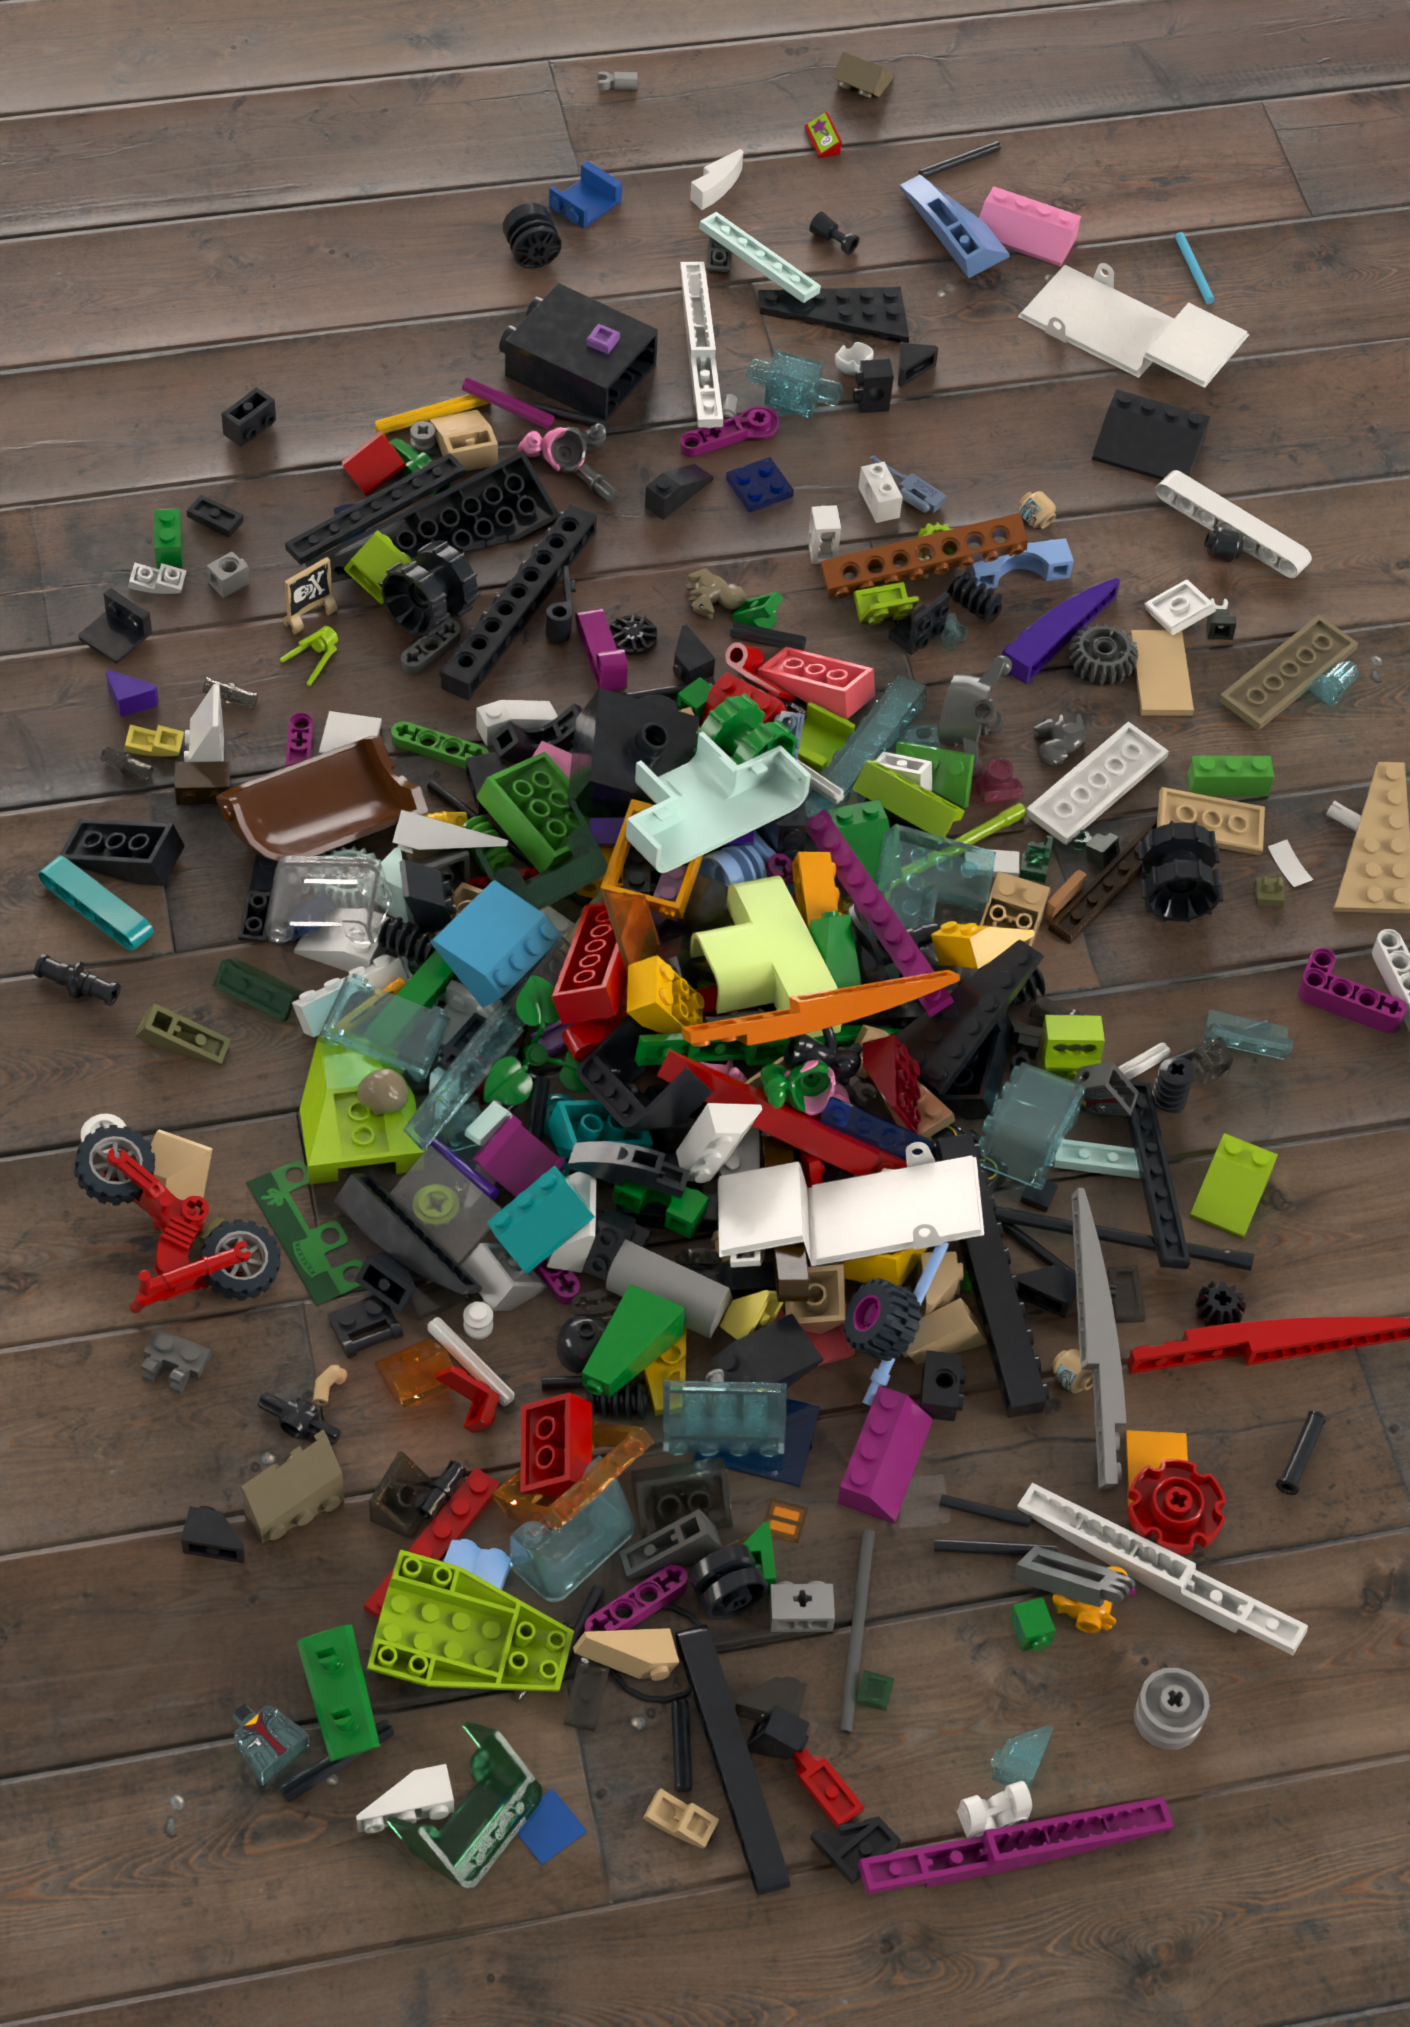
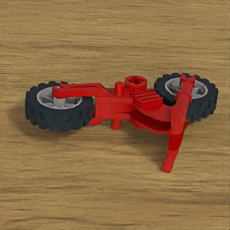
M109 1125V1128L104 1129L102 1126L97 1128L93 1134L90 1132L85 1136L84 1141L78 1147L74 1163V1175L78 1178V1185L81 1190L84 1188L88 1197L91 1199L95 1197L102 1204L109 1202L117 1206L121 1202H126V1204L135 1202L154 1220L153 1228L158 1231L162 1230L157 1244L154 1263L157 1277L151 1278L150 1273L146 1270L139 1273V1294L136 1295L135 1300L130 1305V1310L133 1313H139L145 1306L159 1301H167L201 1288L206 1289L209 1285L212 1286V1290L218 1294L220 1292L224 1294V1298L232 1299L234 1297L238 1298V1301H244L247 1297L256 1298L260 1296L261 1292L265 1293L276 1279L281 1264L280 1247L277 1248L276 1238L268 1234L269 1230L267 1228L257 1226L254 1221L243 1222V1219H234V1222L231 1223L229 1221L223 1222L219 1228L215 1227L212 1229L209 1236L206 1237L200 1253V1260L190 1263L188 1254L196 1238L203 1231L209 1212L207 1201L196 1195L180 1200L153 1176L155 1171V1154L151 1152L152 1146L149 1141L145 1142L144 1136L138 1131L134 1133L131 1131L132 1128L127 1126L118 1128V1125ZM110 1149L108 1151V1155L105 1154L102 1150ZM96 1155L106 1163L93 1165V1159ZM104 1170L103 1177H101L97 1172ZM237 1243L232 1249L227 1246L228 1244ZM246 1245H249L252 1248L248 1250L246 1249ZM258 1252L261 1261L250 1259V1257ZM247 1265L260 1268V1270L252 1275Z

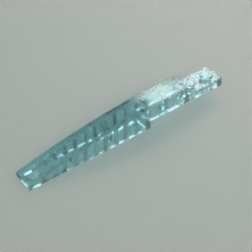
M563 936L558 938L531 971L514 985L457 1056L403 1129L422 1151L430 1145L488 1075L492 1066L502 1058L524 1031L522 1028L525 1023L518 1018L516 1013V999L529 977L533 975L539 976L547 980L554 987L556 986L571 946Z

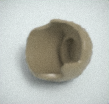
M392 1069L375 1070L366 1076L358 1086L357 1096L359 1102L362 1105L368 1106L376 1115L397 1112L405 1107L408 1101V1087L403 1077Z

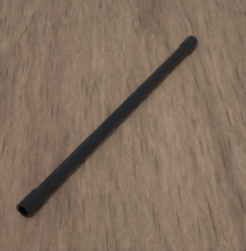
M996 1206V1211L994 1212L996 1221L1074 1236L1072 1220ZM1095 1225L1100 1241L1156 1251L1154 1238L1151 1235ZM1186 1242L1190 1258L1248 1271L1252 1269L1254 1254L1231 1249L1224 1250Z

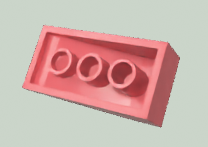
M785 647L757 669L759 675L806 703L812 702L822 706L831 713L848 719L875 697L873 668L790 647Z

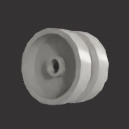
M1163 1668L1153 1672L1144 1681L1134 1708V1721L1140 1735L1151 1745L1164 1750H1179L1190 1745L1199 1736L1202 1725L1205 1722L1210 1707L1208 1692L1202 1681L1186 1670Z

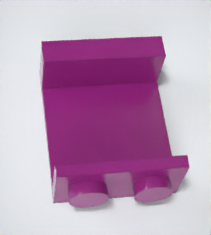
M510 1115L472 1161L516 1198L553 1166H556L563 1174L565 1169L562 1166L566 1160L555 1155L525 1129L518 1118Z

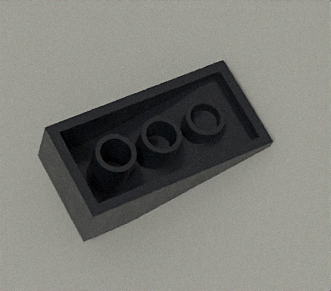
M80 818L59 855L80 868L140 885L164 886L185 845L173 823Z

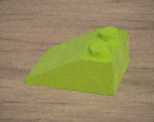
M1224 1133L1189 1217L1244 1239L1278 1154Z

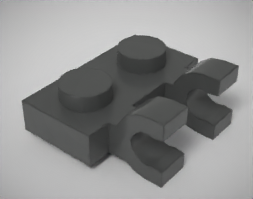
M157 1329L144 1350V1358L146 1360L141 1366L142 1370L145 1371L142 1378L154 1384L162 1366L171 1368L173 1371L169 1376V1380L172 1381L170 1390L181 1394L190 1376L199 1379L212 1357V1349Z

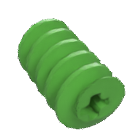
M486 816L473 817L462 826L469 830L498 837L497 831L493 830V825L490 822H486ZM507 846L467 848L482 872L487 875L503 872L514 861V857L509 853Z

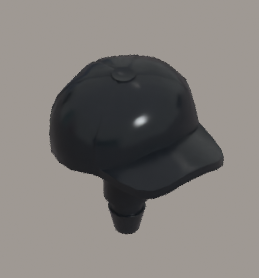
M855 902L849 904L861 985L890 980L884 966L894 963L879 939L875 940L872 934L861 924L857 904ZM936 922L920 925V927L912 929L911 926L905 929L920 949L933 943L931 934L940 930V926Z

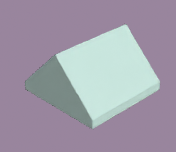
M398 847L394 848L371 872L372 882L380 911L394 918L400 916L403 918L404 923L410 921L412 924H415L414 917L403 896L399 861H402L403 858L401 849Z

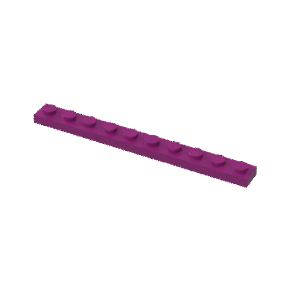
M824 809L808 819L807 833L820 852H830L831 861L836 866L837 878L853 902L857 904V908L903 977L933 973L934 970L826 810ZM945 987L918 998L930 1017L954 1003Z

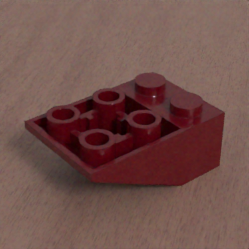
M895 1035L862 1043L864 1069L914 1136H918V1124L921 1123L918 1100L921 1098V1093L917 1084V1076L920 1075L917 1060L911 1058L906 1046L901 1044Z

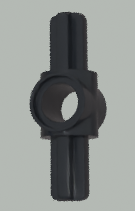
M265 1392L258 1401V1407L278 1417L282 1430L293 1438H307L324 1430L330 1445L336 1444L341 1435L340 1429L319 1419L318 1409L305 1399L297 1398L296 1400L292 1399L286 1402L269 1392Z

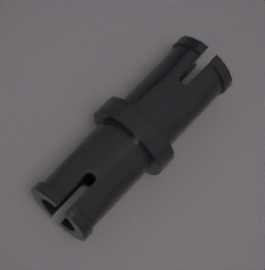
M450 1460L438 1480H434L430 1484L431 1490L416 1508L423 1518L433 1520L445 1500L451 1499L453 1496L452 1490L466 1473L465 1467L455 1460Z

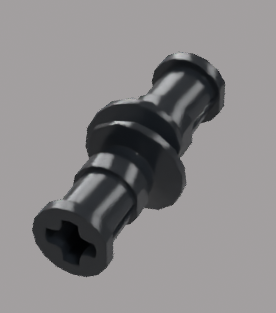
M44 953L39 957L34 968V975L36 977H46L59 985L67 986L66 989L73 998H79L84 994L103 1000L105 1005L111 1007L117 1001L121 990V985L115 981L110 983L91 974L89 971L84 972L85 964L81 961L73 968L69 964L51 959L48 954Z

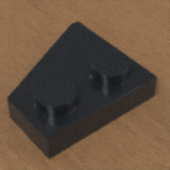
M879 1816L865 1819L858 1824L847 1823L839 1825L838 1829L821 1832V1830H817L810 1836V1840L851 1885L861 1878L858 1867L860 1859L889 1854L901 1842V1839Z

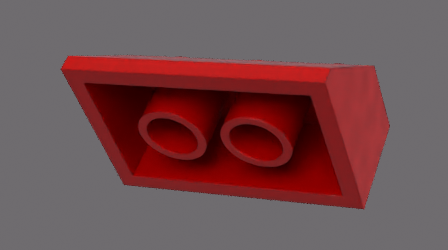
M726 672L709 690L701 726L709 716V711H713L719 704L724 702L727 696H741L743 693L758 703V708L766 713L763 717V724L774 722L775 716L781 715V711L787 710L782 701Z
M569 1392L522 1405L520 1493L527 1495L571 1496L592 1490V1403Z

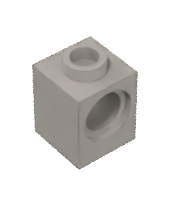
M233 552L207 565L208 583L223 598L249 584V567L244 559H239Z

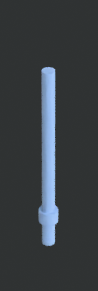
M943 1242V1245L935 1246L913 1292L917 1297V1301L920 1302V1306L949 1246L946 1242ZM894 1358L891 1361L882 1360L878 1369L874 1368L870 1377L872 1382L862 1401L863 1403L871 1406L878 1387H886L891 1377L889 1372L895 1361Z

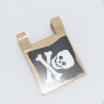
M328 557L285 581L287 616L283 618V622L286 627L292 626V633L294 635L304 630L300 615L312 608L324 605L327 615L337 611V604L332 595L331 566Z

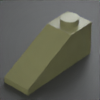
M155 1003L144 1012L135 1034L136 1038L160 1049L217 1065L222 1064L231 1041L230 1038Z

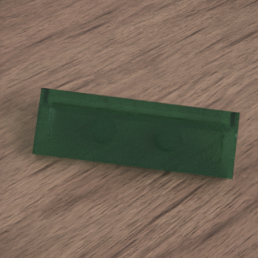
M239 958L222 960L212 985L281 1021H288L293 1009L292 1002L300 999L299 995L304 993V991Z

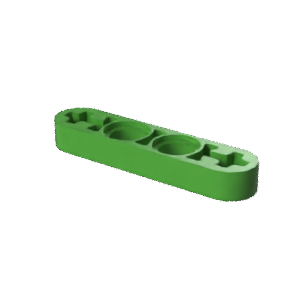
M398 722L391 729V739L395 746L466 769L467 757L489 753L481 745L410 722ZM425 739H431L435 743L432 746H424L421 742ZM449 747H456L460 751L456 754H449L445 750Z

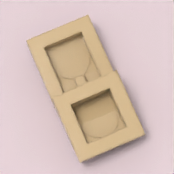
M661 1788L656 1792L643 1817L645 1821L700 1848L706 1847L719 1821L718 1818L694 1803L687 1805Z

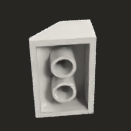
M708 1103L676 1151L679 1166L690 1170L687 1181L704 1183L710 1181L730 1158L762 1111L761 1105Z
M577 1172L566 1176V1178L574 1185L595 1218L547 1257V1267L582 1273L595 1238L596 1177Z

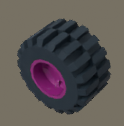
M880 1278L869 1280L867 1284L860 1286L859 1291L853 1294L851 1302L848 1303L843 1332L846 1333V1342L852 1348L881 1361H891L892 1358L900 1357L901 1352L905 1353L909 1349V1344L913 1343L915 1339L914 1336L919 1330L920 1325L918 1324L921 1320V1313L919 1312L921 1308L920 1302L917 1301L915 1294Z

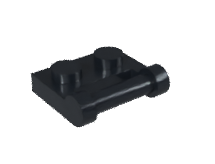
M375 1295L327 1313L328 1321L347 1359L357 1356L359 1351L389 1339L397 1340L404 1337L401 1325L396 1320L390 1306ZM387 1325V1328L382 1329L380 1331H377L375 1333H372L370 1335H367L354 1341L351 1340V1338H354L356 1336H359L381 1326Z

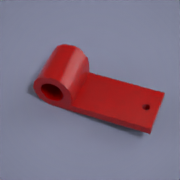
M740 642L733 643L728 647L725 657L730 667L768 690V694L778 700L780 698L791 701L795 700L796 696L758 674L757 669L764 662L763 653L759 648Z

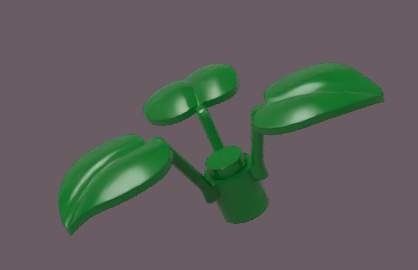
M530 976L518 994L516 1013L518 1018L526 1025L536 1026L540 1024V1027L535 1037L531 1040V1045L525 1046L521 1051L520 1057L523 1067H521L518 1059L512 1056L504 1057L492 1066L484 1085V1102L492 1103L493 1099L504 1105H517L524 1102L530 1096L533 1087L532 1078L525 1071L528 1067H537L544 1063L564 1066L559 1073V1081L566 1089L577 1093L590 1092L577 1076V1069L581 1062L576 1061L570 1051L566 1055V1061L548 1057V1051L545 1046L538 1044L545 1029V1023L552 1024L560 1020L552 998L555 987L539 976Z

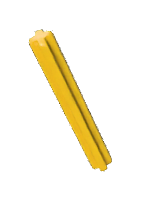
M467 394L377 420L375 422V429L377 433L382 431L386 434L410 427L419 421L428 422L432 418L456 414L490 403L474 395Z

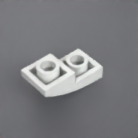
M134 563L128 588L157 594L181 593L186 570L162 563L160 570Z

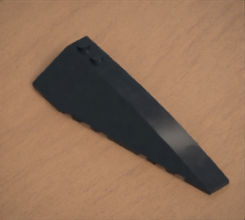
M521 451L305 563V566L308 568L328 557L331 566V583L352 578L344 570L345 566L377 530L381 534L388 536L393 545L402 553L407 554L413 562L419 555L417 551L430 542L436 545L447 541L448 545L459 553L519 540L555 521L559 513L524 451Z

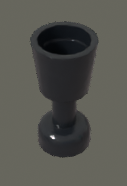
M822 211L817 213L810 223L809 231L826 240L833 238L841 243V250L847 255L853 253L859 244V236L854 233L843 234L838 230V224Z

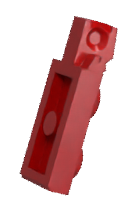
M806 1748L801 1753L796 1752L791 1756L792 1761L798 1767L795 1774L799 1781L837 1829L839 1825L849 1823L864 1812L862 1803L825 1757L822 1759L817 1755L813 1758Z

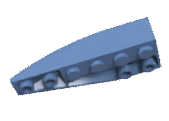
M918 175L900 185L901 190L968 278L1010 257L1008 251L985 222L923 176Z

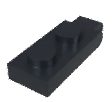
M475 1012L441 1050L439 1054L441 1059L437 1067L451 1075L458 1069L464 1071L497 1034L499 1026Z

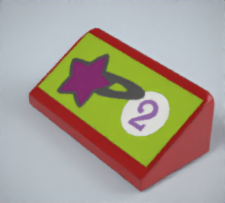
M828 112L822 113L804 125L818 158L841 154L842 140Z

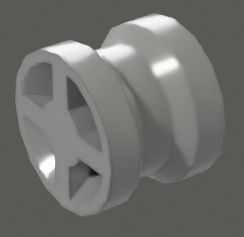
M426 421L414 423L410 429L412 449L418 453L432 451L436 445L435 427Z

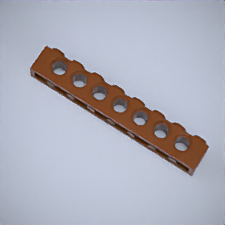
M1016 513L821 561V572L828 598L835 597L836 599H841L857 590L895 584L906 579L918 580L927 574H943L955 567L968 568L976 562H992L1000 556L1008 554L1009 556H1017L1027 550L1028 539L1021 514ZM1000 536L1003 537L1005 541L1002 543H997L993 540V538ZM975 542L980 544L981 547L972 549L968 545ZM950 548L955 550L956 553L947 555L943 551ZM921 555H929L931 559L928 561H922L918 557ZM896 561H904L906 565L897 567L894 563ZM879 567L881 571L879 573H871L869 569ZM854 573L856 577L854 579H846L844 575Z

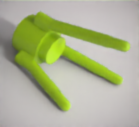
M323 626L314 634L299 641L300 646L281 657L280 662L287 661L310 646L317 652H326L306 683L307 686H311L330 656L337 651L334 645L338 642V636L331 627Z

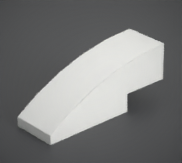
M739 149L704 167V175L691 182L690 200L701 210L719 200L736 182L742 170L743 151Z

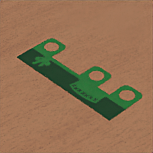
M296 1160L246 1182L316 1305H320L361 1286L357 1282H347L343 1277V1272L348 1267L355 1266L361 1269L363 1266L361 1260L353 1259L332 1269L324 1253L347 1243L348 1237L340 1223L330 1221L310 1230L288 1193L309 1184L308 1170L303 1161ZM297 1167L302 1169L304 1172L303 1180L298 1183L289 1182L285 1175L290 1168ZM327 1228H334L339 1232L340 1238L334 1244H326L321 1240V1233Z

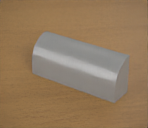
M626 1239L614 1258L606 1282L607 1290L621 1297L624 1296L627 1288L632 1284L685 1307L684 1327L710 1339L733 1299L728 1287Z

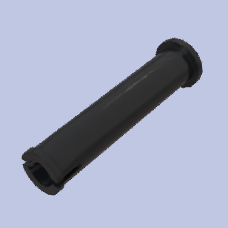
M1318 1411L1308 1412L1282 1478L1277 1479L1276 1487L1287 1495L1298 1494L1300 1490L1298 1484L1321 1429L1326 1422V1417Z

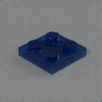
M771 457L726 472L727 482L749 513L792 498L794 495V489Z

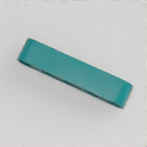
M59 855L38 872L40 881L47 889L127 950L133 952L154 934L153 927L143 916L65 857Z

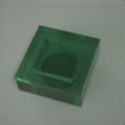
M864 1670L856 1704L887 1711L895 1678Z

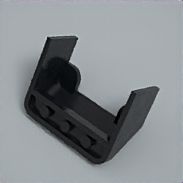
M628 1015L580 1063L577 1069V1076L628 1132L635 1133L676 1128L713 1091L686 1067L651 1102L634 1084L643 1075L646 1065L639 1066L635 1061L640 1035H656L657 1032L641 1026L634 1018Z

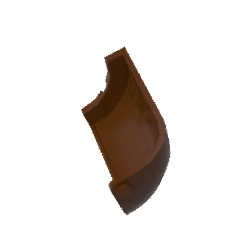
M381 735L367 736L232 787L216 797L224 820L241 841L258 855L285 863L306 860L398 824L401 810L419 815L428 812L421 787L409 782L403 775L398 777L392 769L395 768V764L386 750Z

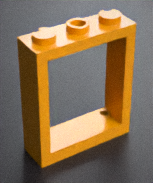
M631 799L600 887L603 897L608 902L638 897L643 912L651 910L658 912L660 916L667 919H673L674 917L682 919L704 855L689 862L676 902L616 887L631 843L626 839L627 818L654 806L653 804Z

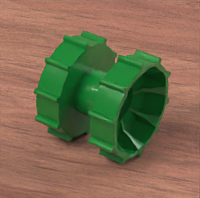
M743 693L741 696H727L724 702L719 704L713 711H709V716L704 721L700 730L696 732V748L693 749V752L695 754L697 752L699 733L704 732L737 765L780 745L795 759L794 753L799 739L792 735V730L778 719L774 722L763 724V717L766 713L758 708V703Z

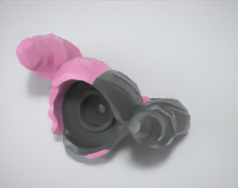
M597 423L583 434L576 427H559L549 431L544 438L537 431H531L519 443L517 451H524L528 457L543 455L545 460L557 472H575L583 464L586 450H593L603 445L606 440V428L604 425Z

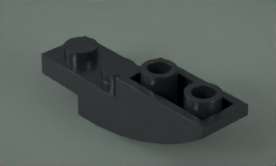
M256 853L238 940L267 942L279 901L280 881L284 862L265 858Z
M605 1141L575 1143L567 1168L621 1187L626 1179L680 1199L684 1193L690 1170L664 1162L666 1153L637 1145Z

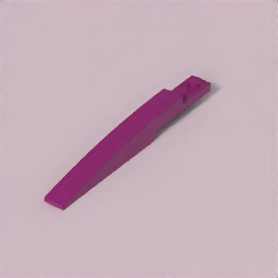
M1164 1797L986 1830L983 1836L863 1858L858 1862V1867L867 1895L924 1884L925 1888L1113 1846L1172 1830L1174 1824Z

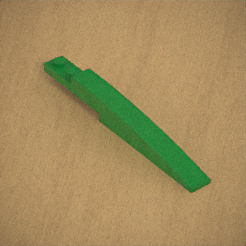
M842 1025L841 1032L834 1033L837 1048L852 1046L862 1026ZM874 1027L886 1031L889 1035H896L903 1030ZM682 1033L640 1035L635 1061L639 1066L661 1065L670 1049L696 1062L744 1059L748 1066L772 1064L784 1056V1050L789 1038L747 1046L739 1041L737 1036L735 1041L722 1042L720 1039L711 1040L707 1046L696 1047L684 1040ZM824 1036L814 1037L815 1040L822 1043L825 1042Z

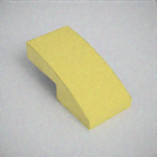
M130 725L124 752L158 757L179 756L184 732L158 725L157 731Z

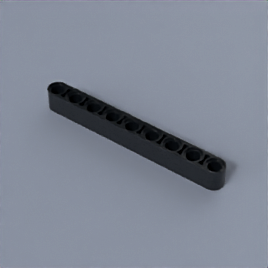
M707 1624L676 1631L675 1639L755 1892L760 1896L789 1888L788 1870Z

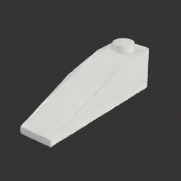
M401 810L393 842L397 843L402 851L413 853L414 848L425 850L507 846L508 840L441 822L405 810Z

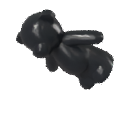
M832 1027L822 1029L825 1039L824 1043L815 1040L808 1034L789 1037L783 1056L787 1066H799L807 1061L821 1060L834 1071L842 1085H847L850 1082V1078L855 1076L860 1068V1053L863 1051V1047L859 1043H854L850 1047L837 1048V1041Z

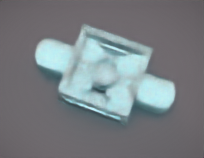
M776 350L771 362L754 358L746 372L749 382L766 386L765 405L811 418L818 402L835 406L838 404L844 391L840 382L822 377L824 363Z

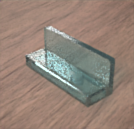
M1215 1010L1207 1012L1204 1042L1284 1060L1293 1051L1294 1040L1288 1039L1289 1029L1286 1026Z

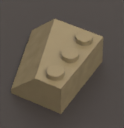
M324 1430L314 1435L317 1441L303 1450L299 1446L291 1451V1456L283 1465L273 1464L241 1486L245 1515L262 1543L268 1540L279 1539L287 1530L297 1525L303 1526L309 1523L314 1516L324 1511H332L344 1501L342 1471Z

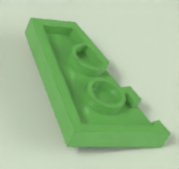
M903 741L897 742L896 754L932 762L933 791L963 808L969 807L974 754Z

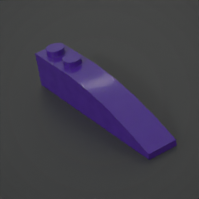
M1111 579L1069 598L1042 616L1028 629H1023L1017 640L1013 644L1009 643L1002 652V655L1007 656L1012 662V669L1009 674L1027 684L1071 641L1078 630H1082L1085 625H1088L1117 597L1120 579Z

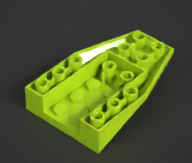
M367 1029L355 1030L343 1040H340L335 1033L318 1035L300 1105L309 1185L338 1181V1169L395 1162L396 1174L425 1170V1151L415 1098L407 1082L405 1081L408 1087V1101L405 1107L397 1112L376 1115L368 1106L362 1105L359 1102L357 1096L358 1086L370 1073L380 1069H392L402 1076L391 1055L386 1056L364 1041Z

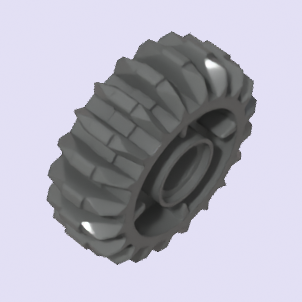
M1094 623L1092 628L1085 625L1082 630L1077 631L1070 641L1068 650L1070 666L1074 667V673H1081V679L1089 678L1091 684L1094 681H1098L1101 686L1104 682H1108L1111 686L1115 681L1121 683L1124 678H1129L1136 668V660H1138L1139 655L1136 646L1137 642L1133 641L1132 635H1125V629L1117 630L1116 624L1113 627H1108L1106 623L1102 626Z

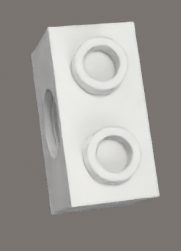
M885 462L862 466L858 488L875 522L879 523L900 518L902 495Z

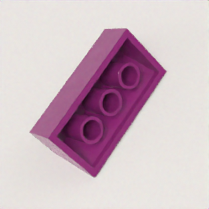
M882 1386L878 1387L840 1485L837 1504L895 1524L933 1419L908 1395Z

